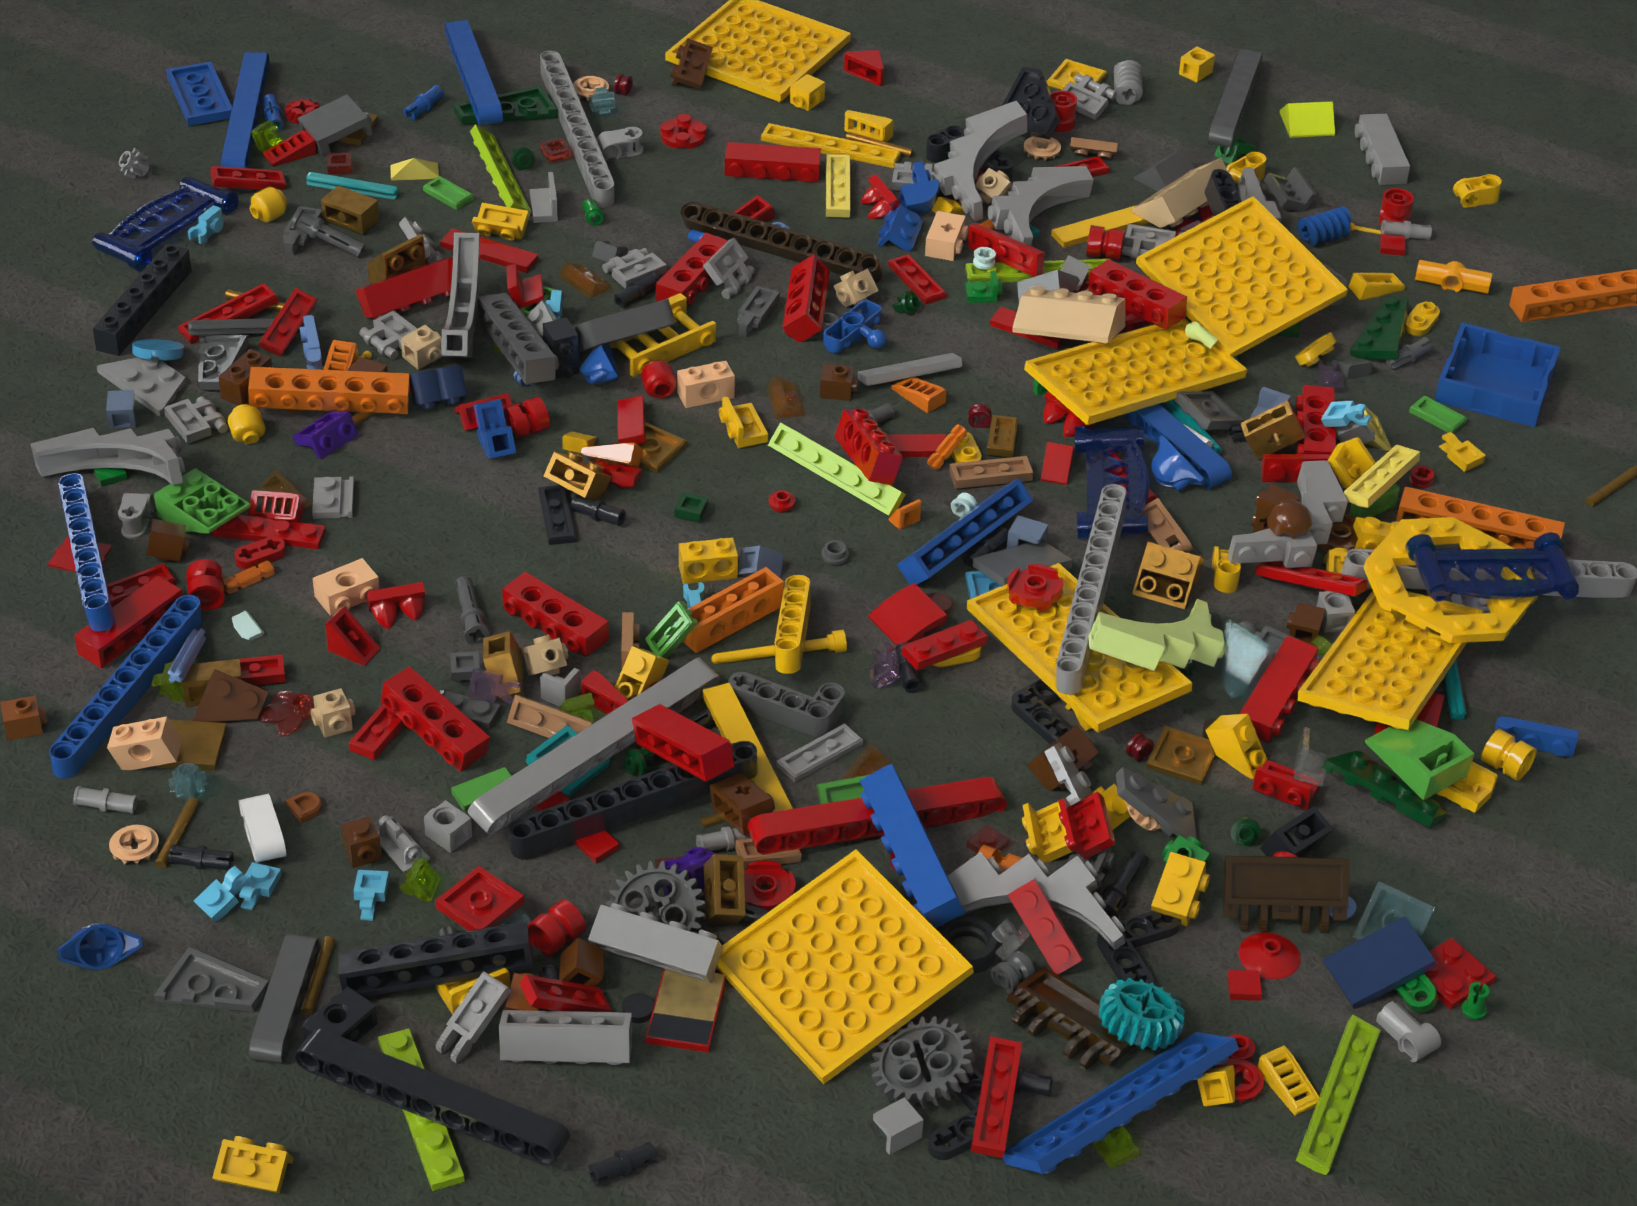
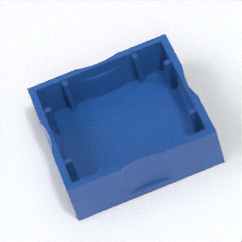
M1462 322L1453 343L1452 353L1446 360L1439 378L1434 401L1535 427L1557 366L1561 347L1527 338L1509 336L1495 330Z

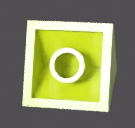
M1333 102L1288 103L1279 111L1290 138L1335 136Z

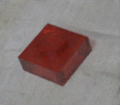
M562 137L540 143V151L549 163L571 158V149Z
M351 152L327 153L328 175L351 174Z
M985 824L967 840L966 847L977 854L983 845L1003 851L1009 845V839Z

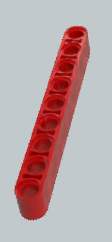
M992 777L907 790L925 828L988 816V813L995 811L1001 813L1007 806L1006 798L997 781ZM862 798L760 814L753 817L747 825L757 852L763 855L885 835L883 830L878 832L870 817L875 812L873 808L867 809Z

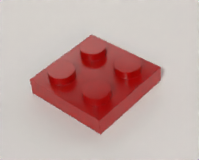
M478 866L436 899L435 902L437 910L468 931L498 926L524 905V895Z
M1453 938L1429 951L1435 959L1437 967L1424 974L1434 985L1438 999L1450 1010L1467 1000L1471 983L1481 982L1480 992L1484 984L1490 986L1496 980L1495 974Z

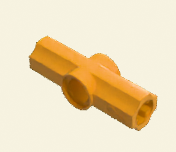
M1419 260L1415 280L1439 284L1443 290L1450 289L1459 292L1461 289L1488 294L1492 273L1467 269L1462 263L1452 261L1445 265Z

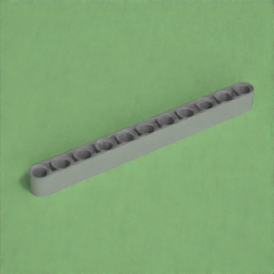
M545 51L540 55L541 77L552 103L557 108V116L590 196L596 200L598 207H611L615 203L614 181L561 55L556 51Z
M1110 484L1101 491L1056 661V688L1063 694L1078 693L1083 686L1092 650L1089 648L1088 635L1098 613L1102 611L1126 516V489L1121 485Z
M1349 550L1346 554L1341 574L1368 580L1363 567L1366 559L1374 550ZM1416 552L1418 556L1416 565L1396 566L1404 587L1409 589L1463 591L1505 586L1493 561L1468 563L1464 554ZM1525 557L1540 589L1539 595L1565 596L1568 593V596L1627 597L1632 593L1637 580V568L1625 562Z
M700 657L692 660L478 797L470 805L468 815L487 834L496 833L634 743L636 738L632 723L633 717L658 704L676 713H680L703 698V689L717 686L721 677Z

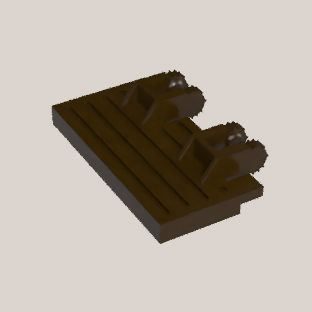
M1225 855L1223 917L1237 918V904H1239L1240 931H1247L1249 928V905H1258L1257 928L1259 931L1266 932L1268 905H1272V919H1298L1300 906L1301 932L1308 933L1310 929V906H1319L1318 929L1320 933H1328L1329 907H1333V920H1347L1350 859Z
M1043 967L1017 985L1016 991L1008 995L1007 1001L1016 1007L1022 1005L1012 1017L1014 1025L1019 1027L1033 1016L1035 1019L1028 1027V1034L1035 1037L1049 1027L1068 1040L1074 1037L1066 1045L1063 1056L1067 1059H1072L1083 1049L1087 1050L1079 1061V1066L1085 1070L1093 1066L1098 1060L1111 1066L1137 1046L1134 1044L1130 1046V1043L1126 1041H1118L1117 1035H1110L1109 1029L1102 1026V1020L1099 1018V1000L1046 967Z

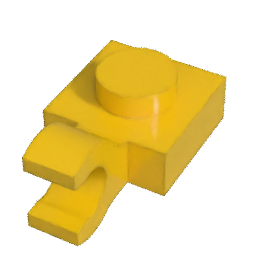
M1452 432L1442 435V439L1446 443L1439 445V448L1446 452L1447 458L1461 470L1466 472L1484 463L1486 455L1467 440L1462 443Z

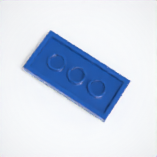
M211 61L166 69L167 79L188 126L230 118L232 106Z

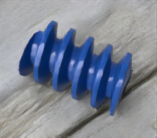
M1341 206L1300 219L1297 224V230L1300 237L1313 247L1318 243L1323 244L1325 241L1330 242L1334 238L1339 239L1341 236H1348L1350 233L1351 216L1347 208Z

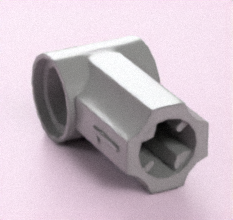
M1389 1002L1377 1014L1376 1022L1398 1041L1399 1050L1401 1052L1405 1051L1412 1058L1411 1062L1420 1060L1441 1046L1440 1035L1434 1026L1426 1022L1420 1024L1398 1003Z

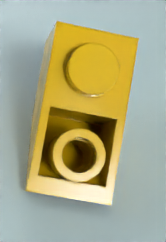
M632 646L615 688L630 701L647 690L652 683H658L662 680L670 660L648 650Z
M1221 715L1205 730L1216 756L1243 775L1254 779L1258 766L1263 767L1267 757L1249 715Z

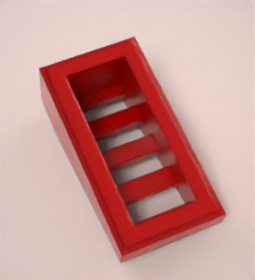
M302 130L264 151L263 156L272 167L316 154L315 140L307 130Z
M759 195L733 212L763 222L775 218L773 206Z
M252 490L251 507L248 510L247 516L301 523L306 498L301 494ZM258 498H263L261 512H256ZM272 499L271 511L266 513L268 501ZM278 500L282 501L280 514L276 513ZM291 502L290 513L286 514L287 504Z
M593 670L581 680L582 701L607 715L628 702L596 670Z

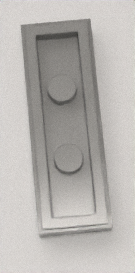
M844 723L777 760L776 766L795 783L862 746L863 739Z

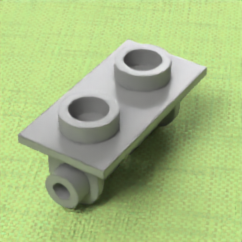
M385 815L380 818V831L378 834L380 836L381 848L404 873L430 860V857L394 817Z

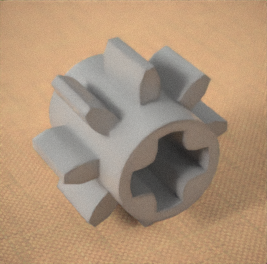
M136 148L132 152L125 151L119 159V166L122 167L120 171L131 179H135L136 175L144 176L149 169L148 156Z

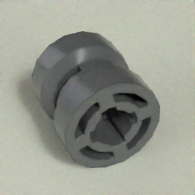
M1014 951L1006 958V962H999L991 969L993 982L1000 988L1003 987L1007 994H1011L1017 989V985L1035 974L1031 960L1020 951Z

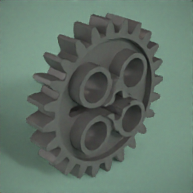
M652 861L648 862L647 870H643L637 864V874L633 875L626 870L625 874L628 880L624 882L617 879L616 883L620 888L619 891H609L615 901L606 902V906L610 907L612 903L628 908V913L637 916L641 912L653 915L652 907L645 893V888L650 887L664 924L669 925V918L673 914L679 913L683 915L680 923L688 927L687 931L699 932V930H703L697 923V921L706 920L705 914L699 911L707 908L705 901L698 900L704 896L702 889H695L698 885L695 878L688 880L689 873L687 870L682 871L678 875L679 868L677 864H673L669 870H667L665 861H661L658 869H655ZM664 886L672 887V892L668 896L660 897L657 895L660 888ZM634 898L644 899L640 907L636 909L629 908V903Z
M935 1016L930 1023H926L924 1017H921L918 1025H914L910 1020L907 1024L908 1028L903 1029L901 1027L897 1030L898 1034L895 1036L891 1034L887 1037L888 1043H879L880 1052L873 1053L872 1056L875 1062L870 1066L873 1071L872 1078L879 1093L884 1094L888 1102L893 1100L897 1102L905 1097L913 1108L916 1103H920L922 1109H926L928 1101H932L935 1106H939L940 1097L943 1096L949 1101L951 1100L949 1094L951 1090L961 1092L959 1082L969 1083L967 1073L974 1072L972 1063L976 1061L973 1053L975 1050L972 1042L968 1038L967 1032L965 1030L961 1031L959 1024L956 1023L951 1026L949 1019H945L939 1024ZM920 1043L932 1079L930 1082L926 1081L922 1071V1066L915 1049V1044Z

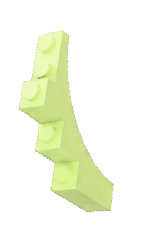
M1199 599L1196 600L1188 618L1174 623L1137 622L1099 612L1088 635L1090 649L1153 671L1158 662H1166L1184 669L1188 660H1195L1214 667L1217 659L1223 657L1227 643L1224 641L1223 631L1211 625V614H1209L1207 602Z

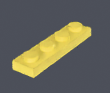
M826 154V217L850 218V155Z
M1395 445L1344 491L1348 502L1358 507L1368 508L1420 461V451Z

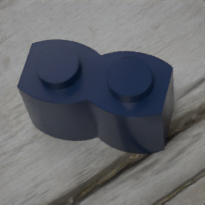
M461 365L409 374L413 406L420 405L421 409L437 407L436 401L446 400V405L462 402L461 397L467 396Z

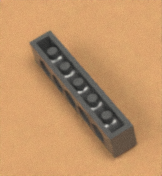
M507 293L478 296L479 322L524 383L530 384L555 380V370H558L559 367L557 355L552 353L549 345L542 340L540 333H537L532 323L525 318L524 313L519 310L516 302L512 301Z

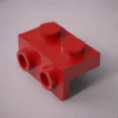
M1266 760L1263 767L1258 766L1255 771L1252 790L1308 810L1320 789L1322 780Z
M1098 791L1072 806L1069 805L1065 798L1058 800L1061 810L1059 812V819L1067 833L1064 839L1072 852L1076 851L1086 860L1116 844L1104 797Z

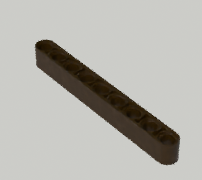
M695 201L686 202L681 207V217L686 228L689 230L708 233L726 240L735 238L739 245L799 263L815 254L830 269V272L844 275L852 270L857 274L869 267H875L869 271L874 282H879L883 276L879 259L872 253ZM763 234L761 237L755 238L757 235ZM807 247V249L799 251L801 248ZM851 260L849 264H843L844 262Z

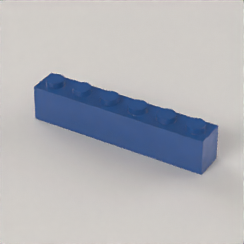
M1017 478L1001 487L896 565L910 585L913 583L917 585L930 578L1032 502L1033 498L1021 480Z
M892 763L861 779L860 782L864 789V792L860 793L861 798L867 809L873 808L875 812L870 817L878 832L883 830L885 833L880 838L889 854L894 852L896 856L891 861L898 875L904 874L906 878L902 885L910 899L915 897L917 901L912 906L934 928L966 913L910 796Z

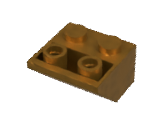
M419 234L368 262L369 282L373 284L425 266L424 236Z
M1147 542L1132 594L1185 609L1198 583L1204 559L1197 555Z

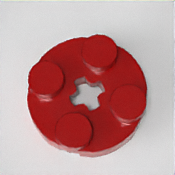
M679 114L677 118L668 120L660 125L661 141L671 148L679 149V147H686V149H693L705 142L707 127L700 121L691 119V116L688 114Z
M1029 564L1028 569L1020 571V567L1016 568L1008 576L1007 591L1009 593V600L1013 604L1036 607L1041 611L1049 610L1052 608V604L1062 597L1064 581L1063 578L1058 577V571L1047 565Z
M763 860L748 864L747 869L744 870L745 902L771 911L772 908H775L795 893L796 881L794 875L790 870L788 874L782 869L781 864L774 861ZM762 885H768L769 889L762 890Z

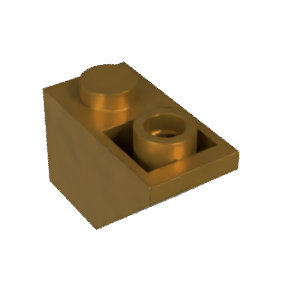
M508 631L483 638V661L494 699L507 700L514 698L515 695H523V655L512 633Z

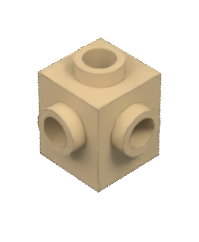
M988 168L985 173L979 176L975 188L982 202L989 205L992 203L993 196H1008L1009 191L1012 190V183L1009 181V177L1002 171L998 170L995 172Z
M868 269L857 274L852 270L840 276L842 281L834 285L837 298L845 307L852 304L855 307L861 301L868 300V296L879 291Z
M423 325L401 338L402 357L418 370L442 357L441 336L428 326Z
M550 635L533 639L534 645L521 648L529 676L541 672L542 674L546 673L552 676L560 673L559 667L567 666L568 651L566 645L561 643L560 638L551 640Z
M341 688L313 696L315 708L310 710L314 725H319L324 738L353 730L351 716L355 715L354 704L351 698L346 699Z

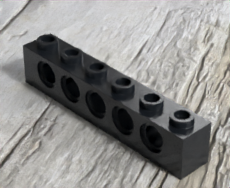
M166 244L93 327L96 351L116 356L121 355L191 273L189 249Z
M525 921L339 953L338 975L342 991L349 987L361 996L368 997L479 978L482 972L490 974L502 968H507L509 972L533 969V951L528 923Z

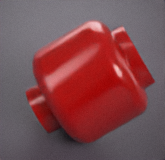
M657 360L650 362L642 369V384L645 392L650 397L666 398L675 391L677 381L673 368L669 363Z

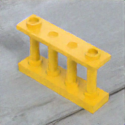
M679 293L668 299L675 321H679L690 331L679 335L669 326L659 330L669 339L660 344L645 333L613 342L609 345L611 348L619 349L630 359V375L635 377L641 374L642 369L650 362L657 360L669 362L703 346H710L716 341V323L711 321L699 326L686 314V297ZM638 339L648 349L637 353L626 342Z

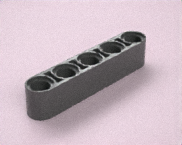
M294 934L285 935L251 1037L249 1048L251 1060L284 1063L282 1057L284 1051H288L292 1039L290 1035L291 1028L296 1026L300 1014L298 1007L300 1002L304 1001L308 989L306 982L308 978H311L315 963L313 960L315 954H319L320 940L318 937Z

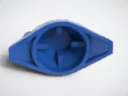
M609 344L598 346L588 355L580 367L582 374L585 375V379L589 384L607 383L620 379L614 354Z
M1162 435L1159 438V450L1151 464L1156 481L1162 486L1176 489L1178 492L1187 485H1204L1206 483L1205 479Z
M94 923L76 931L71 939L58 948L59 961L87 969H105L142 947V937L110 924Z

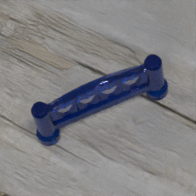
M185 177L181 180L179 189L164 194L141 206L121 221L111 233L95 234L92 244L97 250L122 260L130 268L141 272L152 261L151 249L196 221L200 215L213 205L221 208L222 213L228 215L237 208L239 198L231 190H220L195 178ZM185 198H190L193 202L192 205H176V203H180ZM168 209H172L176 213L175 216H158ZM151 220L157 221L159 225L158 227H140L146 225ZM131 232H139L141 236L140 238H123L129 236Z
M1085 426L1075 427V453L1086 452L1088 512H1077L1078 539H1088L1101 491L1110 484L1128 485L1126 491L1129 493L1126 494V501L1129 502L1127 504L1129 511L1126 512L1121 534H1143V532H1148V515H1142L1149 491L1147 464L1139 445H1144L1143 430H1138V428L1085 429ZM1118 450L1127 451L1125 452V457L1127 458L1125 460H1118L1108 455ZM1119 467H1127L1125 473L1128 476L1119 477L1109 472Z
M1550 532L1539 536L1534 542V548L1436 550L1432 538L1426 534H1419L1410 538L1405 545L1409 558L1416 563L1429 596L1437 602L1445 600L1449 593L1482 599H1520L1551 592H1559L1563 598L1572 599L1579 593V585L1563 553L1564 544L1557 533ZM1529 566L1534 567L1546 576L1547 579H1530L1527 576ZM1503 567H1508L1521 577L1522 580L1515 578L1511 580L1504 579L1501 576ZM1451 568H1456L1470 580H1452L1449 577ZM1477 568H1483L1496 580L1477 579L1475 577Z

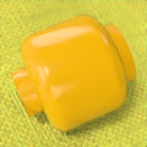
M267 187L251 197L250 212L254 218L262 222H271L285 214L287 206L286 197L282 191L276 190L273 187Z
M247 404L239 405L228 416L231 434L237 442H244L247 445L256 443L265 434L266 427L260 410L254 406Z

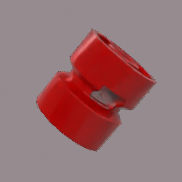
M1054 91L1051 95L1060 119L1054 131H1070L1075 126L1077 97L1069 91Z
M1391 188L1384 192L1381 203L1382 208L1378 219L1380 225L1383 220L1402 223L1410 221V213L1414 203V196L1411 192L1401 188Z
M1091 225L1086 256L1100 258L1105 254L1107 259L1120 261L1125 230L1114 228L1106 232L1105 227Z
M540 397L525 400L522 406L516 403L503 408L506 426H510L515 433L513 439L527 436L529 431L536 433L548 429L550 426L547 408Z
M208 559L197 560L191 563L186 571L187 595H194L199 598L201 611L220 608L225 600L222 567L217 562Z
M562 899L549 908L548 914L542 913L529 922L528 928L531 943L547 957H551L565 947L566 942L570 943L583 934L586 930V925L579 910L571 902Z

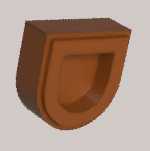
M303 792L286 800V806L300 823L317 816L322 810L321 798L312 792Z

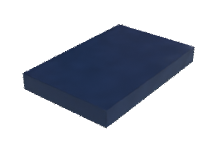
M1405 916L1323 959L1324 965L1353 1009L1360 1008L1437 967L1435 959Z

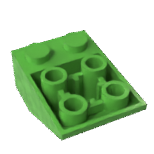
M196 468L182 476L183 483L169 484L154 493L157 517L163 521L186 525V532L211 533L251 507L250 503Z
M1417 719L1409 730L1396 729L1390 726L1365 740V743L1422 800L1467 777L1475 754L1455 734Z

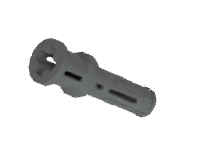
M301 208L296 212L290 225L292 229L298 228L308 233L312 239L318 237L358 258L365 247V243H361L325 225L323 219L319 217L316 219L304 213V210Z
M461 576L456 579L455 587L463 612L460 622L465 628L464 637L468 644L483 643V638L490 636L488 627L484 625L486 620L485 614L478 607L472 579L468 576Z

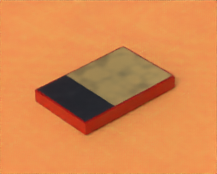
M664 969L646 1034V1043L709 1053L727 981L726 976L723 973L715 972L711 983Z

